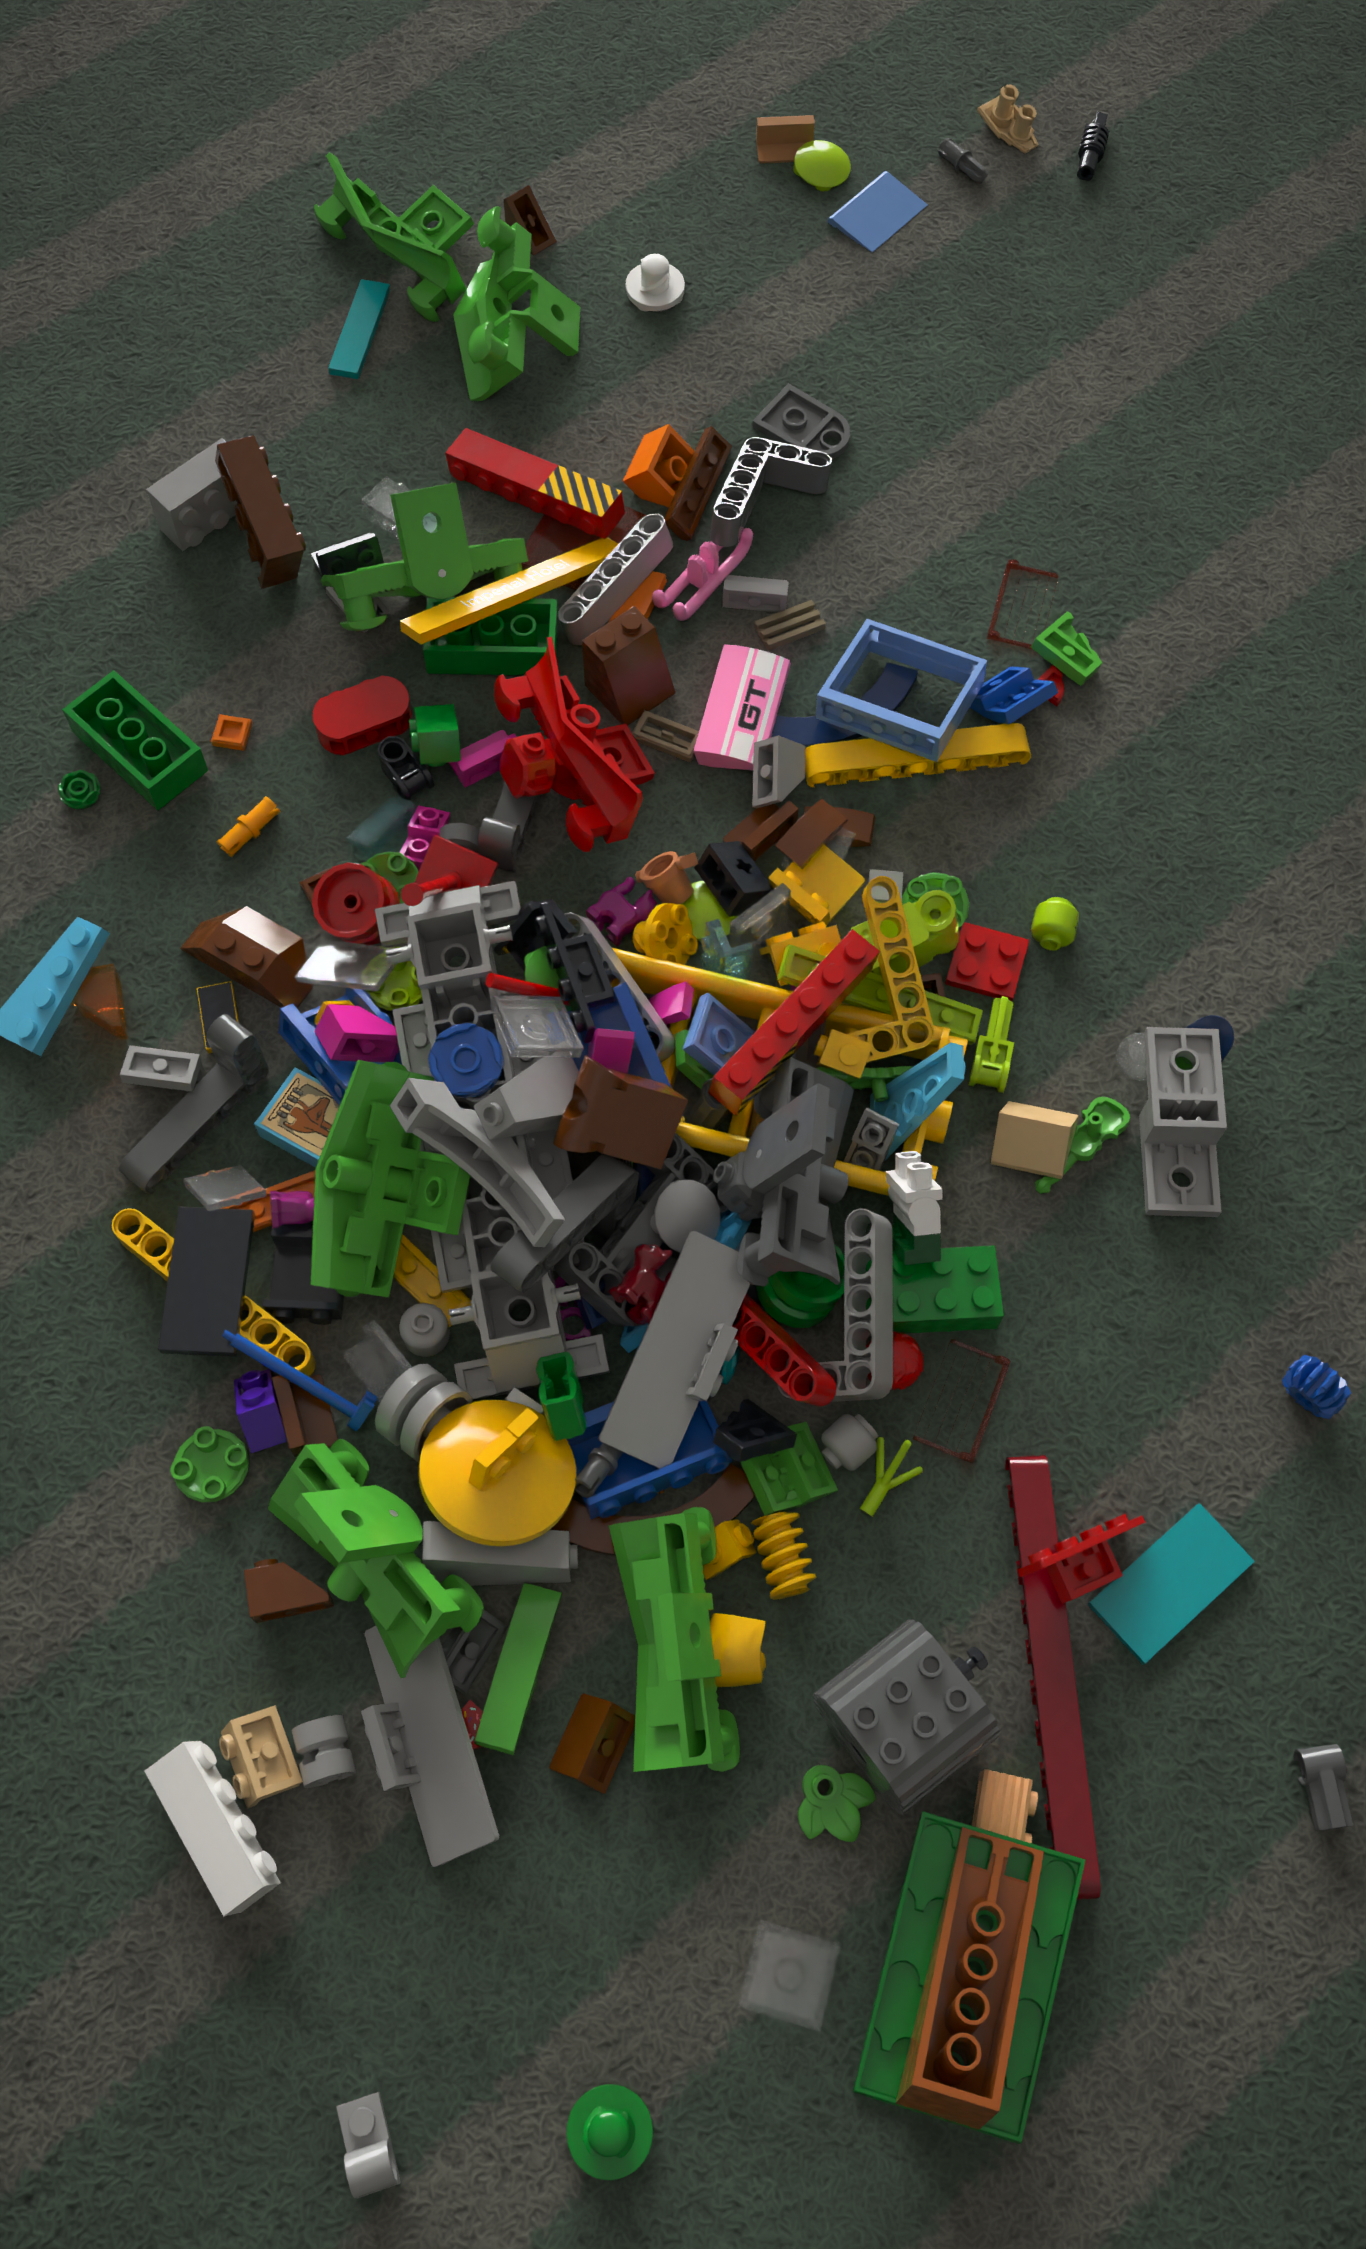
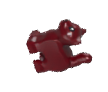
M639 1244L634 1250V1266L625 1274L623 1281L618 1286L612 1287L608 1291L617 1302L623 1303L626 1299L629 1303L635 1305V1307L629 1309L627 1315L636 1324L645 1325L651 1321L672 1273L670 1271L663 1281L655 1272L672 1255L671 1250H662L655 1244Z

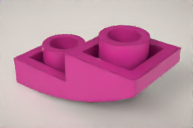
M418 805L408 824V837L400 853L408 857L415 864L418 871L433 836H439L441 827L449 823L450 812Z
M687 982L669 987L649 999V1002L668 1029L671 1023L690 1018L694 988Z

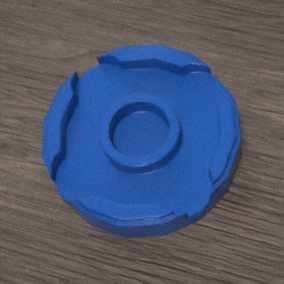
M463 1023L447 1028L438 1035L432 1050L430 1049L428 1056L430 1072L435 1081L445 1083L452 1096L461 1098L480 1096L492 1089L501 1077L504 1066L501 1045L493 1033L476 1024Z

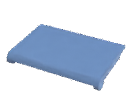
M884 171L827 219V223L835 228L837 227L845 235L873 253L928 204L889 172Z

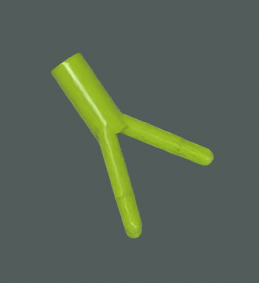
M877 1438L876 1482L859 1508L869 1516L873 1517L890 1489L923 1472L922 1467L918 1466L892 1479L911 1446L909 1440L904 1441L884 1474V1438Z

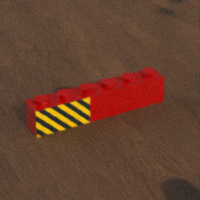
M468 428L462 431L445 452L449 471L457 480H465L484 491H490L510 502L526 506L534 512L548 515L563 524L572 525L587 534L606 539L625 515L621 490Z
M852 929L713 1076L708 1093L737 1116L775 1076L779 1065L792 1057L873 969L880 951Z

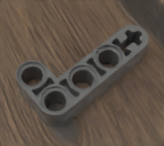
M505 782L493 818L485 817L481 824L478 838L480 855L498 862L497 868L516 872L514 865L517 857L522 855L526 843L524 836L526 830L531 828L535 816L533 809L536 801L540 802L542 794L516 799Z

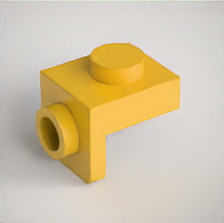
M831 1029L827 1036L820 1035L814 1055L819 1056L817 1065L826 1066L860 1079L873 1044Z
M738 1519L724 1521L715 1527L716 1556L710 1563L703 1565V1574L706 1580L719 1575L740 1560L749 1558L757 1553L753 1546L754 1537L751 1531Z

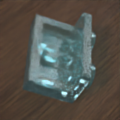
M719 919L706 922L705 937L701 938L704 954L700 955L703 969L745 980L751 979L753 957L751 943L731 948Z

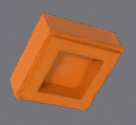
M219 714L211 739L212 746L244 751L253 725L252 720Z

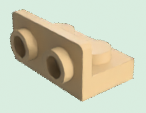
M275 1705L230 1720L221 1731L222 1736L219 1739L220 1750L224 1759L231 1761L235 1773L233 1776V1787L237 1797L244 1799L247 1809L257 1805L262 1799L298 1787L303 1782Z

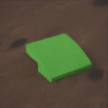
M807 1422L787 1426L797 1433L793 1448L751 1458L747 1461H740L764 1516L796 1509L838 1491Z

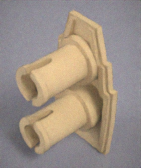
M1005 85V88H1001L998 97L978 107L977 111L998 139L1002 138L1009 146L1013 145L1026 154L1039 145L1033 134L1034 129L1031 127L1037 113L1031 105H1023V107L1018 108L1015 105L1019 95L1018 89L1013 85Z

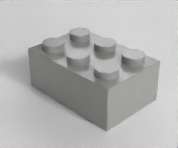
M223 438L146 489L159 529L182 551L190 546L199 545L204 536L214 529L223 528L229 519L236 515L235 505L237 502L229 501L215 462L217 444L226 442Z

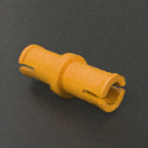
M265 796L246 816L241 815L238 817V823L221 839H218L216 841L217 844L230 857H233L252 837L256 839L260 835V830L280 813L279 808H276V804Z

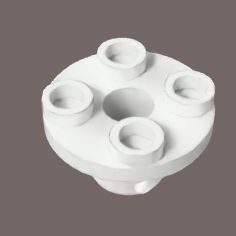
M650 254L641 259V264L632 269L626 278V294L629 300L641 311H662L682 301L685 286L684 278L680 271L670 265L668 260L660 254Z

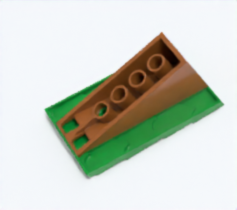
M922 1811L901 1889L853 2092L1017 2144L1022 2143L1086 1860Z

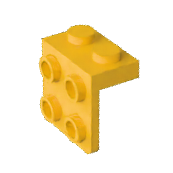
M823 921L798 929L799 936L793 938L792 931L766 939L767 946L759 949L760 954L770 953L778 978L786 946L790 944L827 956L841 941L837 925L826 928ZM779 981L780 986L787 985V983Z

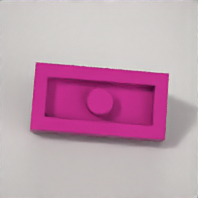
M500 730L461 749V761L448 763L466 788L500 771V758L507 739L517 736L515 733L508 736L504 730Z

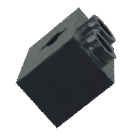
M740 841L710 843L699 859L698 864L694 867L729 917L759 914L774 891V888Z

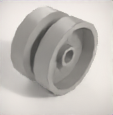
M418 1364L406 1370L398 1377L385 1393L376 1413V1431L395 1446L400 1445L401 1450L419 1463L424 1442L433 1427L448 1413L461 1406L473 1403L472 1397L454 1382H447V1379L429 1364Z

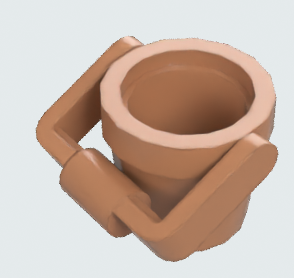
M664 852L651 859L642 870L637 871L635 874L636 880L650 888L662 904H682L692 895L694 890L684 869L697 865L698 860L695 852L679 857L676 852Z

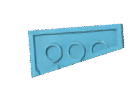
M77 917L0 1008V1036L42 1056L110 933L95 924Z
M947 1044L886 1084L888 1100L875 1102L873 1093L870 1095L871 1110L899 1123L886 1159L964 1080L966 1066L963 1056V1045Z

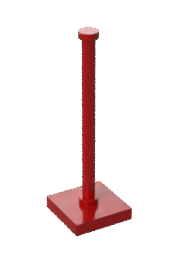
M434 835L415 882L406 884L402 888L401 899L408 906H416L424 898L439 893L478 885L480 888L490 886L499 863L438 835Z

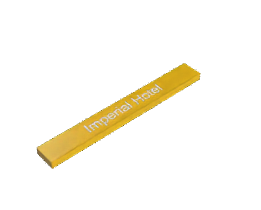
M608 537L588 543L400 620L401 631L422 645L593 573L618 543Z

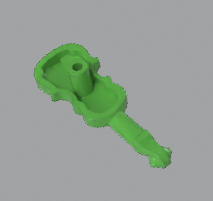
M824 1066L816 1069L846 1082L853 1089L872 1088L875 1102H884L889 1099L886 1084L912 1067H864L860 1079Z
M1098 1097L1091 1102L1088 1109L1082 1111L1084 1122L1076 1127L1064 1174L1077 1161L1091 1160L1096 1152L1102 1149V1143L1109 1138L1117 1139L1118 1134L1128 1127L1130 1115L1123 1105L1108 1097ZM1044 1176L1042 1179L1036 1180V1191L1040 1194L1049 1193L1051 1185L1057 1183L1060 1179Z

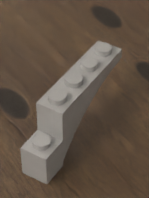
M408 1078L390 1105L405 1132L413 1133L464 1169L502 1205L524 1232L533 1247H546L565 1221V1218L512 1137L489 1140L476 1111L460 1108L444 1082Z

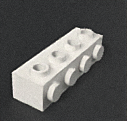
M202 1741L182 1742L144 1772L223 1917L241 1913L281 1883L275 1873L277 1871L276 1864L270 1854L262 1850L255 1838L256 1828L253 1822L246 1815L242 1814L236 1804L235 1790L227 1780L222 1779L215 1766L217 1763L216 1757L210 1747L203 1744Z

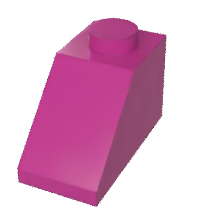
M328 1004L314 1031L330 1060H363L386 1063L393 1062L399 1051L395 1026L360 1006Z
M597 1028L594 1031L592 1041L589 1042L588 1056L609 1070L613 1069L628 1073L635 1032Z

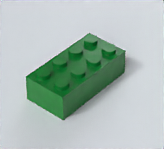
M427 597L426 610L456 597L446 599ZM532 598L424 643L423 652L427 674L525 675L545 655L548 647L547 637L551 636L557 660L559 632L557 599Z
M115 670L62 709L72 732L157 811L209 771L201 748Z
M995 1245L941 1248V1261L904 1265L895 1254V1251H892L893 1331L906 1334L998 1329L1004 1314ZM869 1260L866 1265V1272H868L871 1267V1260ZM871 1297L868 1298L866 1302V1310L869 1309L871 1305Z

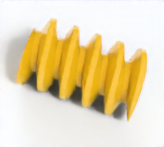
M778 1512L760 1517L751 1522V1524L759 1526L753 1532L754 1538L763 1541L757 1548L758 1553L768 1556L762 1561V1568L772 1571L766 1576V1584L777 1586L770 1592V1599L773 1600L809 1591L810 1589L807 1588V1584L816 1578V1575L813 1573H803V1568L812 1563L811 1558H799L798 1555L808 1547L807 1543H795L794 1538L804 1532L803 1528H792L790 1526V1523L799 1518V1513Z

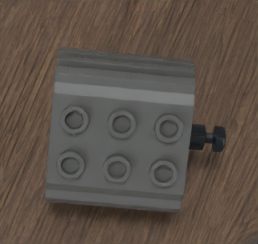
M908 1619L813 1694L816 1708L830 1731L875 1791L886 1801L889 1807L901 1815L916 1805L1000 1735V1729L997 1727L998 1723L995 1717L969 1683L974 1678L972 1671L974 1667L981 1671L987 1667L988 1661L984 1654L978 1648L971 1647L967 1650L969 1659L964 1661L961 1657H958L952 1661L936 1639L921 1623L915 1622L914 1619Z

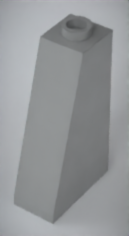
M566 1044L559 1045L473 1106L489 1140L558 1128L562 1115L572 1099L574 1084L579 1073Z
M424 1521L422 1560L423 1564L426 1565L425 1568L430 1570V1574L434 1575L435 1580L440 1584L451 1574L458 1575L470 1586L571 1582V1569H578V1545H570L569 1531L549 1530L540 1537L523 1544L488 1546L471 1542L458 1536L441 1522Z

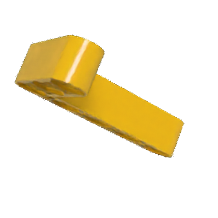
M886 876L873 878L864 888L862 898L874 947L880 951L877 958L894 1022L847 1033V1035L871 1044L876 1033H884L889 1037V1049L886 1052H880L872 1046L866 1063L919 1050L928 1046L935 1035L899 890L896 883ZM875 886L886 888L889 893L888 901L885 903L876 902L871 896V889ZM890 920L897 925L898 934L896 937L888 938L881 933L880 925L882 921ZM892 955H900L906 960L907 968L905 972L897 973L891 969L889 960ZM902 989H908L914 993L916 1002L912 1008H906L900 1004L898 995ZM911 1024H918L923 1028L925 1037L921 1043H915L909 1039L907 1030Z

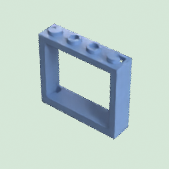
M866 619L817 694L816 718L937 762L984 684L987 660ZM869 652L965 685L940 727L843 693Z

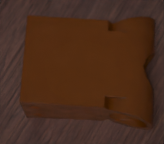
M585 1055L574 1084L572 1099L562 1115L553 1144L560 1149L572 1152L586 1153L597 1150L602 1154L661 1169L688 1100L665 1083L613 1069L609 1070Z

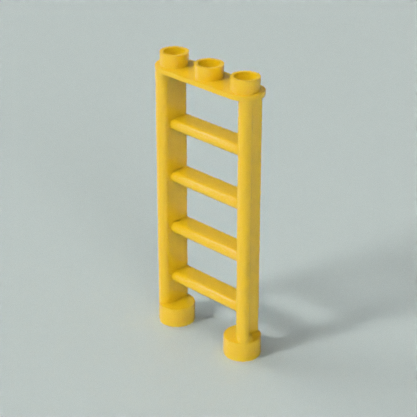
M612 948L642 992L656 995L669 987L683 982H687L694 988L690 1018L670 1024L669 1030L673 1034L674 1039L676 1033L682 1030L689 1031L699 998L706 993H710L733 1014L759 1020L757 1031L793 992L779 987ZM618 978L611 982L612 989L620 985ZM841 1003L826 1019L825 1036L828 1035L831 1029L847 1034L894 1022L893 1016ZM911 1024L908 1027L907 1035L912 1042L921 1043L924 1040L925 1032L920 1025ZM933 1025L935 1035L928 1046L901 1055L924 1060L947 1044L955 1043L963 1045L964 1056L968 1039L949 1035L950 1028ZM876 1033L873 1036L872 1044L876 1049L887 1051L890 1047V1039L884 1033ZM675 1048L673 1053L661 1063L672 1089L678 1072ZM754 1098L737 1116L732 1115L728 1133L685 1122L679 1123L675 1133L690 1147L730 1157L735 1156L739 1152H745L750 1141L747 1135L754 1113ZM944 1100L904 1141L902 1152L917 1151L921 1155L924 1139L943 1144L953 1102ZM836 1160L834 1168L848 1175V1186L889 1196L886 1172ZM931 1165L932 1179L935 1181L938 1166Z

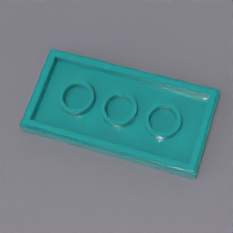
M1198 1503L1124 1570L1122 1577L1112 1581L1087 1605L1138 1661L1144 1665L1255 1561L1212 1515Z

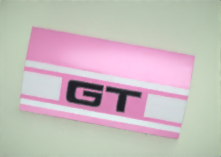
M724 644L694 747V754L698 764L716 768L753 770L754 743L771 738L791 665L790 660L759 649Z

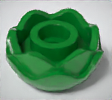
M78 770L63 776L61 783L58 785V792L61 801L65 805L73 809L82 810L91 807L97 802L101 786L98 778L93 773Z

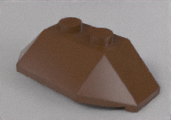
M247 906L201 922L181 947V950L281 1008L292 1003L298 1008L313 989L303 938Z

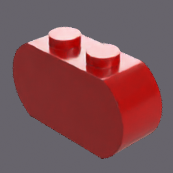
M389 676L367 679L358 685L342 691H334L328 696L320 698L313 709V722L320 744L327 751L337 755H346L381 742L384 738L405 733L409 728V719H412V709L406 687L399 680Z

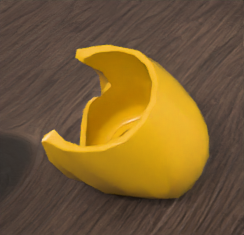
M713 1613L710 1620L714 1659H719L721 1676L715 1677V1685L717 1687H735L762 1683L763 1672L766 1668L765 1656L761 1652L765 1621Z

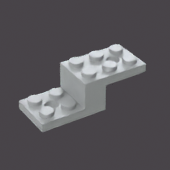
M1147 1027L1144 1032L1148 1100L1139 1115L1146 1215L1218 1217L1222 1211L1216 1144L1227 1129L1219 1029ZM1175 1058H1187L1192 1063L1193 1068L1191 1070L1180 1069L1175 1064ZM1172 1174H1185L1190 1180V1185L1188 1187L1176 1185L1172 1179Z

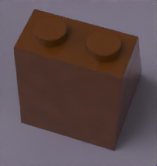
M635 606L582 640L584 684L621 724L626 723L627 726L642 716L644 710H652L675 694L656 629Z

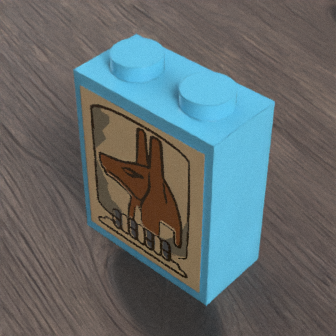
M295 1067L254 1125L260 1137L316 1168L339 1105L316 1078Z

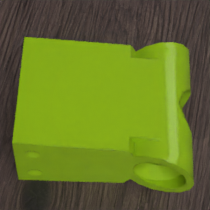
M932 890L921 896L918 901L914 903L907 902L902 905L918 968L932 961L934 956L949 953L955 949L959 943L960 933L956 905L949 893L942 890ZM868 920L851 928V930L856 931L874 946ZM885 920L881 922L880 930L885 937L894 938L897 936L898 928L893 921ZM892 955L890 957L889 965L894 972L903 973L906 971L907 962L902 956ZM877 958L870 972L882 976Z

